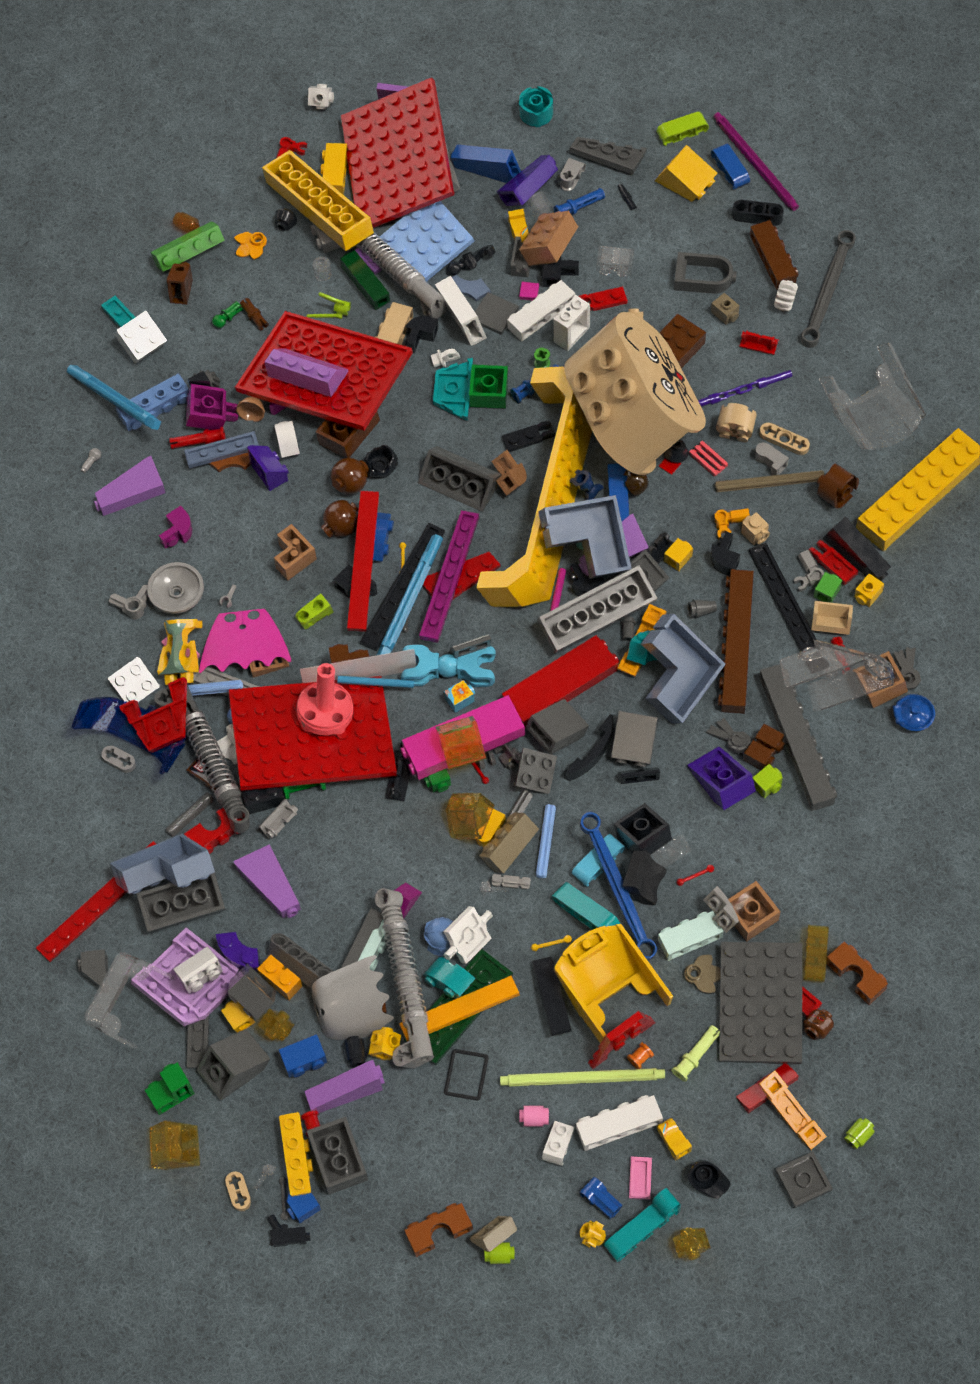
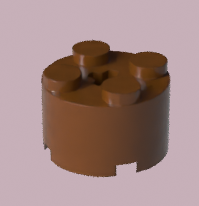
M833 464L827 474L821 475L818 479L817 495L833 507L842 508L853 497L851 492L853 489L857 490L859 479L843 467Z

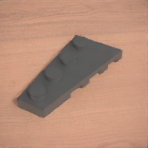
M577 137L570 147V153L632 175L647 152V148L644 147L634 149L632 145L622 147L616 146L613 142L603 144L599 140Z

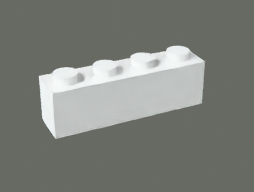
M562 280L552 284L543 294H539L532 302L525 304L517 313L510 315L507 319L508 329L521 342L555 318L573 299L575 292Z
M645 1095L638 1098L634 1103L629 1104V1102L620 1104L617 1109L611 1111L605 1109L599 1112L597 1116L591 1118L586 1116L579 1119V1122L576 1123V1130L584 1150L587 1151L663 1123V1117L654 1095L650 1097Z

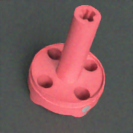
M324 663L317 668V683L309 685L300 694L297 702V717L302 729L306 732L318 735H339L345 731L352 720L353 702L347 690L335 683V668L331 664Z

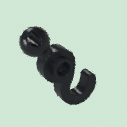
M487 245L478 249L474 254L468 252L462 255L460 262H451L448 265V273L458 275L462 268L472 269L476 267L477 262L484 255L488 254L491 256L496 252L494 246Z

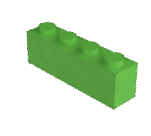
M211 221L150 253L158 269L164 272L170 269L173 264H180L225 240L219 226Z

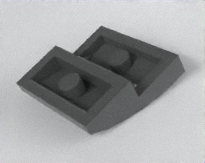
M485 635L450 648L449 653L458 658L490 647L491 637L490 635Z

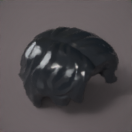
M388 445L375 447L366 454L364 462L368 466L369 476L387 477L396 469L398 457Z

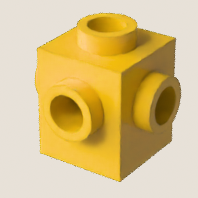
M382 1027L380 1030L373 1031L370 1039L369 1055L381 1060L393 1059L394 1050L400 1046L401 1035L393 1032L394 1030L389 1027Z

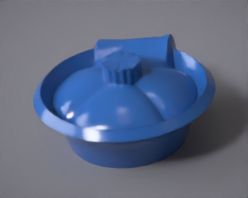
M906 695L899 699L895 706H892L896 724L907 730H924L933 723L935 718L933 704L921 695Z

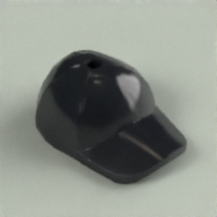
M698 1160L689 1169L688 1180L692 1187L712 1198H720L731 1185L725 1174L709 1161Z

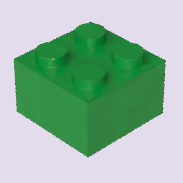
M472 365L469 389L470 407L506 409L508 366Z

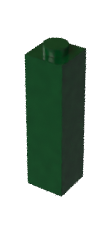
M355 250L340 258L341 268L375 310L390 303L389 292Z

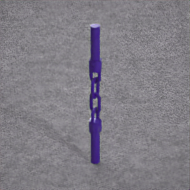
M788 370L767 378L763 377L726 392L708 395V397L700 399L698 402L701 407L708 404L713 405L730 396L751 391L755 388L752 387L754 384H756L758 389H761L769 384L792 377V372ZM747 387V390L740 391L741 388Z

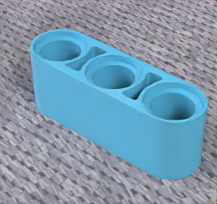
M611 834L604 838L613 859L616 860V856L620 852L623 853L625 846ZM595 848L572 871V875L586 887L589 886V882L593 879L595 880L603 872Z

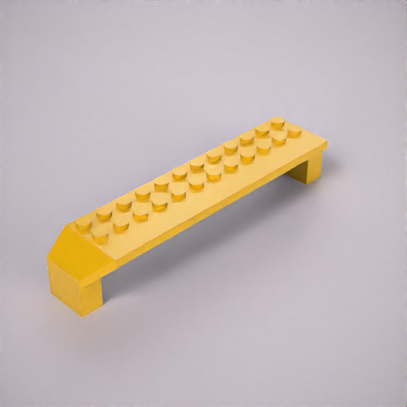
M564 366L534 368L530 384L543 403H564L526 554L505 571L480 572L476 588L490 606L523 607L551 599L563 546L546 549L543 531L546 528L541 527L538 512L545 507L575 502L578 488L570 483V478L576 476L574 473L576 470H583L592 429L566 378Z

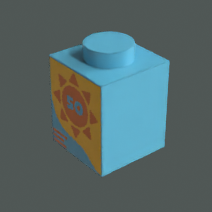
M464 680L444 691L445 700L455 713L475 702V691Z

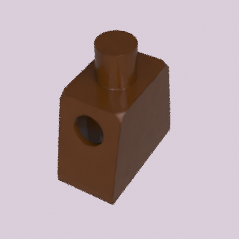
M188 262L175 263L171 267L167 277L170 303L188 304L193 282L191 266ZM178 283H181L180 291H182L181 297L183 299L175 298Z

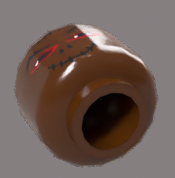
M814 1009L803 1023L804 1032L813 1040L824 1039L834 1027L832 1015L825 1009Z

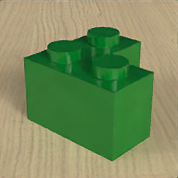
M178 1062L165 1066L163 1071L160 1072L162 1080L152 1082L145 1089L148 1098L159 1115L195 1094Z

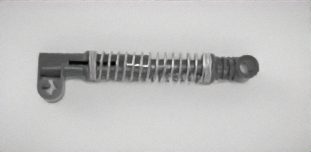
M187 685L186 735L194 747L193 750L196 751L198 760L201 761L200 765L203 766L202 769L205 771V776H208L207 780L210 781L209 784L212 786V791H215L214 795L217 802L223 806L228 816L231 829L234 832L243 833L250 826L249 811L242 803L240 789L236 785L234 776L231 775L232 772L229 770V766L224 755H222L218 742L215 740L216 738L211 731V727L208 721H206L203 711L199 710ZM169 687L155 694V709L172 702Z

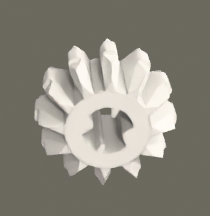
M782 280L780 282L774 302L775 308L782 311L791 310L798 288L796 283L789 280Z

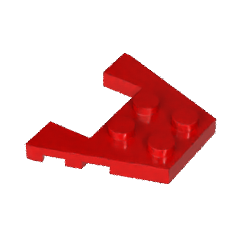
M184 677L168 683L173 702L141 716L138 701L131 700L119 706L120 710L128 718L129 723L137 731V735L148 751L152 753L185 738L187 679Z
M640 1011L636 1012L605 1035L598 1046L599 1050L593 1054L594 1059H591L588 1064L592 1069L596 1068L608 1059L609 1052L613 1049L618 1051L625 1045L624 1041L628 1038L634 1039L656 1022L651 1016L645 1015Z

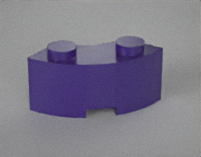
M236 932L216 934L218 946L225 959L237 967L238 971L248 963L258 973L257 968L260 966V955L257 948H249L239 941Z

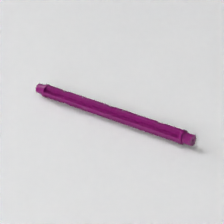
M717 112L713 118L719 127L728 135L730 140L778 194L786 206L790 207L792 211L797 210L799 205L793 196L783 187L781 182L725 116Z

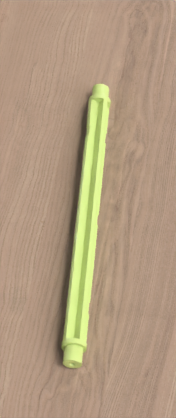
M665 1069L508 1074V1076H500L501 1086L509 1085L511 1087L664 1079Z

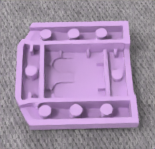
M185 928L173 939L172 945L148 968L144 967L131 979V984L181 1025L186 1026L205 1019L228 997L229 993L227 991L230 980L238 973V968L188 928ZM208 946L217 957L223 972L220 973L221 975L217 979L209 980L203 984V988L199 991L189 994L177 977L174 968Z

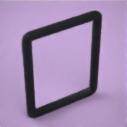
M454 1049L451 1053L444 1094L458 1098L480 1100L489 1060L488 1055ZM456 1053L485 1058L477 1097L448 1092Z

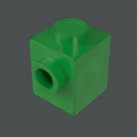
M447 769L424 778L427 788L431 787L433 793L436 791L444 792L451 786V778Z

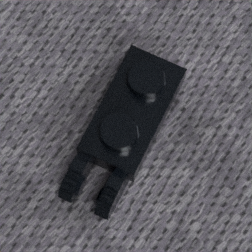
M550 421L540 422L538 425L502 435V439L508 452H512L540 443L543 440L554 437L556 434L554 430L544 431L540 435L539 431L552 426Z

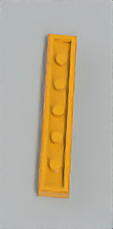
M512 976L427 1011L428 1033H433L519 996L520 993ZM401 1022L399 1023L401 1030L406 1038V1041L408 1042L409 1037L407 1029L403 1026V1023Z

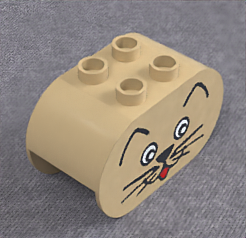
M619 313L565 363L566 378L596 439L618 464L632 473L638 475L650 474L655 469L656 459L686 433H697L705 427L704 412L670 346L654 327L632 313Z

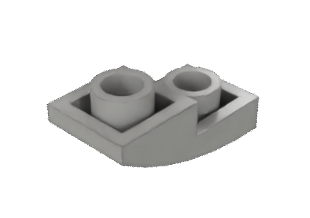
M718 886L703 899L716 914L713 920L725 933L739 922L733 906Z

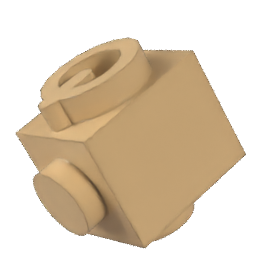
M756 512L743 520L741 533L753 545L756 543L762 544L770 535L768 531L769 524Z

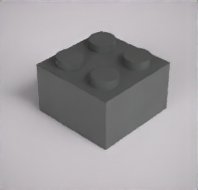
M248 963L230 980L227 991L232 1001L235 1003L239 1002L244 1007L245 1013L250 1017L254 1016L256 1019L274 1003L276 990Z

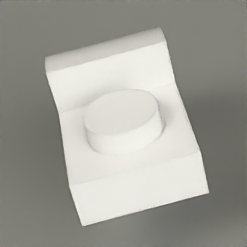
M283 421L275 424L274 427L282 458L300 454L293 422Z

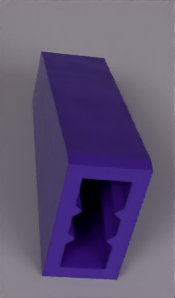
M541 155L496 192L506 206L523 205L558 170L554 158L550 155Z

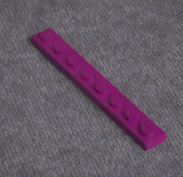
M462 510L460 512L419 634L421 640L439 642L479 521L478 513Z

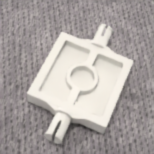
M469 906L443 931L451 945L443 954L445 958L450 960L456 954L461 963L467 964L491 939L487 931L486 922L493 917L492 913L487 910L482 916H479L475 908Z

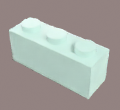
M713 911L709 913L702 912L695 919H686L676 927H667L661 930L658 934V941L668 961L723 938L724 931L713 920L715 916Z

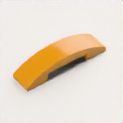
M649 604L636 635L640 632L654 630V625L667 611ZM627 651L617 669L635 677L642 664L627 660Z
M773 1071L759 1083L761 1089L780 1116L810 1150L827 1137L787 1089L788 1086L776 1071Z

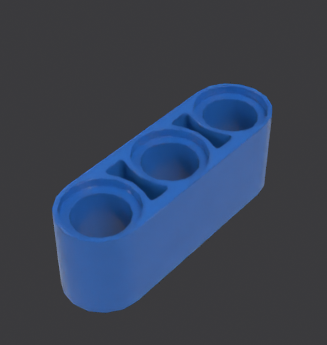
M729 144L711 150L712 159L716 160V165L720 171L724 172V177L728 183L732 184L733 190L750 183L747 170Z

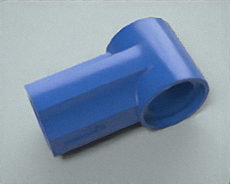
M593 1177L579 1192L582 1197L585 1196L590 1201V1205L594 1204L610 1220L622 1208V1204L607 1191L604 1184L596 1177Z

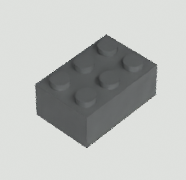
M346 1117L307 1130L329 1195L368 1181Z

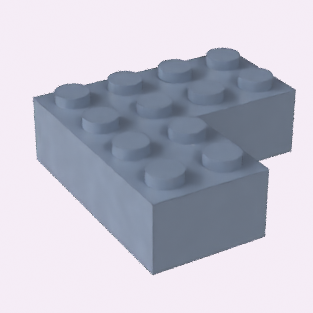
M616 495L545 507L538 512L541 527L546 528L543 531L546 549L582 542L589 579L625 573L632 569Z
M664 614L654 625V630L650 631L641 643L667 669L645 699L671 723H683L723 669L725 663L675 614Z
M179 834L110 863L117 885L129 894L138 893L146 886H155L165 878L177 887H187L191 885L192 881L206 879L210 876L209 874L215 872L208 850L184 834Z

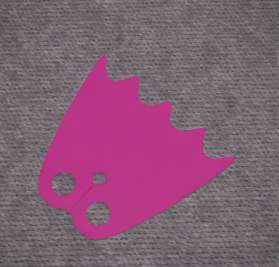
M265 609L219 613L207 638L199 673H202L209 665H215L223 672L232 663H238L242 668L247 669L250 663L255 660L270 666L276 657H282L288 662H291V657L279 629ZM258 611L260 615L257 619L252 620L248 618V613ZM227 614L236 615V620L233 622H226L224 618ZM242 623L246 625L245 629L239 628Z

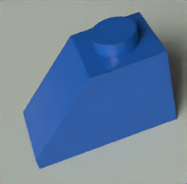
M289 1191L287 1203L290 1208L287 1209V1212L292 1220L297 1219L301 1223L321 1210L312 1193L292 1197Z

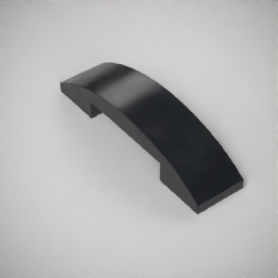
M610 714L599 728V736L602 738L585 761L577 757L566 772L567 780L571 781L582 776L602 758L611 741L613 715Z

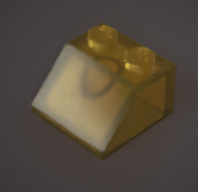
M452 793L446 808L450 837L453 839H482L495 805L481 793Z

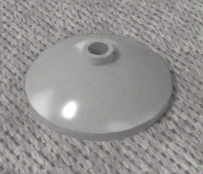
M181 562L169 563L158 568L150 577L147 586L151 603L157 609L172 614L182 613L193 608L200 601L204 591L203 579L198 570L189 564Z

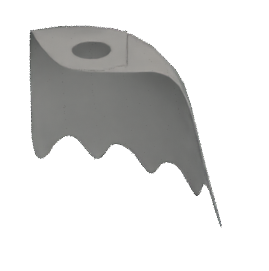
M376 955L366 957L333 971L313 983L312 997L314 1009L322 1032L327 1038L345 1040L351 1036H359V1038L371 1037L373 1031L382 1029V1027L394 1019L393 1016L382 1011V1006L389 999V995L380 992L376 987L377 982L384 974L370 970V965L377 958ZM320 1009H323L325 1011L324 1015L321 1014Z

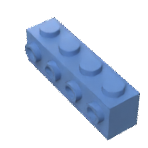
M178 373L130 400L157 418L163 412H170L174 406L186 403L189 388ZM116 407L117 414L128 431L141 427V422Z

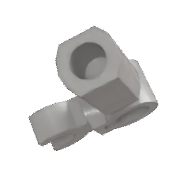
M809 550L798 555L808 573L805 577L800 576L794 579L795 584L798 582L803 583L802 586L798 587L799 592L806 590L809 585L818 584L824 575L823 570L818 568Z

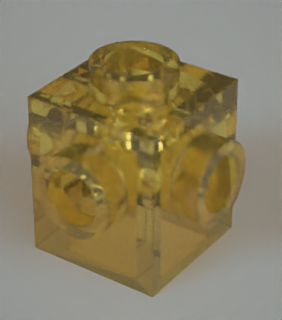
M269 1008L258 1023V1026L265 1031L264 1034L272 1040L277 1038L284 1041L291 1033L295 1024L289 1020L290 1015L283 1010L278 1012Z
M688 1227L680 1230V1234L673 1237L679 1258L695 1260L701 1257V1253L711 1248L704 1228Z

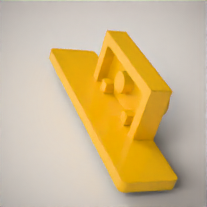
M296 1112L280 1115L279 1121L290 1195L293 1197L310 1194L309 1172H313L312 1160L307 1159L310 1145L309 1140L304 1139L300 1114Z

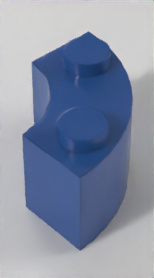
M378 512L373 557L375 561H383L384 556L389 554V544L387 542L389 531L392 532L394 526L391 514Z

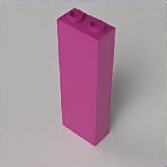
M509 695L403 739V747L400 750L404 759L408 758L410 762L408 767L411 774H416L418 780H421L524 736L525 726Z

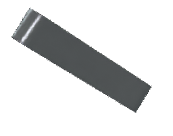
M276 933L271 936L268 956L272 955L284 965L285 969L288 968L311 989L317 979L333 972V970L286 935Z

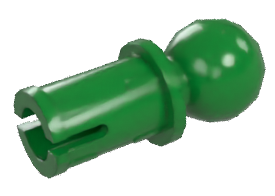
M235 301L227 309L221 310L222 315H215L212 319V324L216 328H223L226 325V320L231 322L232 318L242 311L243 308Z

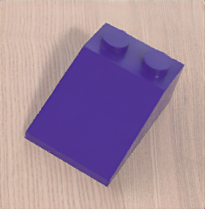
M719 746L687 765L711 799L723 810L756 792L752 774Z

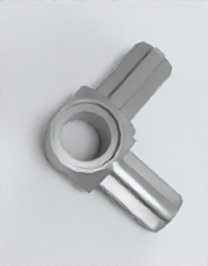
M143 585L136 596L127 599L113 594L110 596L109 603L121 608L122 612L131 619H139L143 616L144 609L147 606L145 602L149 598L147 592L148 585Z

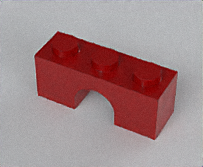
M223 807L217 811L221 824L216 830H206L199 823L184 833L185 836L207 849L209 854L213 852V848L217 845L227 843L233 834H240L231 829L230 821Z

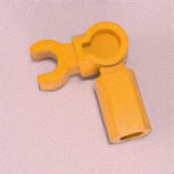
M749 508L730 510L728 513L725 510H718L714 517L716 527L719 529L717 538L720 539L722 533H731V530L727 528L729 527V522L731 524L743 522L750 515Z

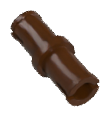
M245 298L246 303L242 300L240 305L248 314L249 320L253 321L260 331L263 330L262 326L267 328L269 323L263 318L259 308H256L249 298Z

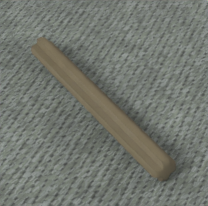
M823 470L716 481L715 490L716 492L817 482L820 476L825 475Z

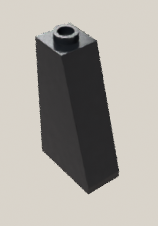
M846 516L822 538L865 576L871 574L882 581L889 575L886 571L891 566Z

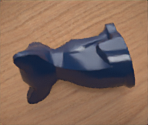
M578 469L574 472L576 476L570 478V483L583 491L586 500L594 499L598 492L604 488L602 484L594 485L591 474L588 471H580Z

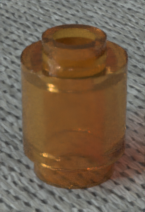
M177 212L173 218V225L186 233L200 227L199 220L185 212Z

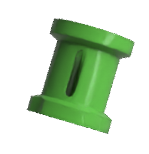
M536 349L534 353V365L536 368L550 366V352L548 349Z

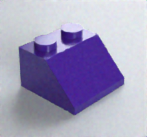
M250 445L247 447L251 466L269 491L288 481L287 474H289V471L284 464H280V459L275 451L272 452L268 446Z

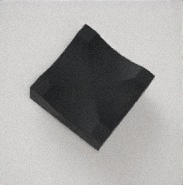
M634 851L626 877L624 878L623 887L641 904L656 905L658 900L657 889L667 869L656 863L648 851Z

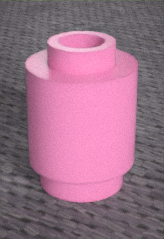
M524 1106V1110H519V1122H524V1127H543V1125H548L549 1108H543V1106Z

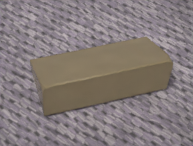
M497 1216L475 1233L470 1240L483 1250L490 1252L515 1233L517 1227L512 1217Z

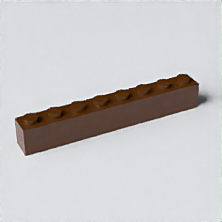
M731 569L730 576L726 577V587L729 588V593H725V604H728V610L724 609V621H727V626H723V638H726V643H722L721 654L725 655V660H722L725 666L721 670L724 672V677H720L719 689H723V694H719L718 706H722L721 712L745 714L754 571Z

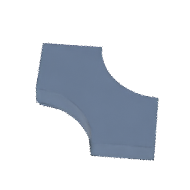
M457 274L452 277L462 294L471 297L475 301L485 297L488 292L491 293L482 279L467 281L460 278Z

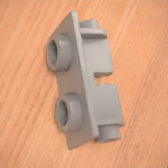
M284 799L259 828L268 839L276 837L285 826L283 823H288L297 815V807L291 806Z

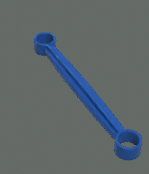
M593 812L585 813L581 818L580 828L584 833L590 835L610 887L638 944L637 947L639 948L643 943L650 944L653 947V954L645 956L647 960H650L655 956L657 946L653 940L647 939L629 892L623 887L624 881L599 831L601 824L599 816ZM588 817L594 818L597 822L596 828L587 829L583 824V820Z

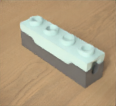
M370 909L341 968L369 956H378L379 953L382 954L384 952L386 939H384L385 936L382 931L384 921L381 912ZM377 959L370 965V970H375L378 964Z

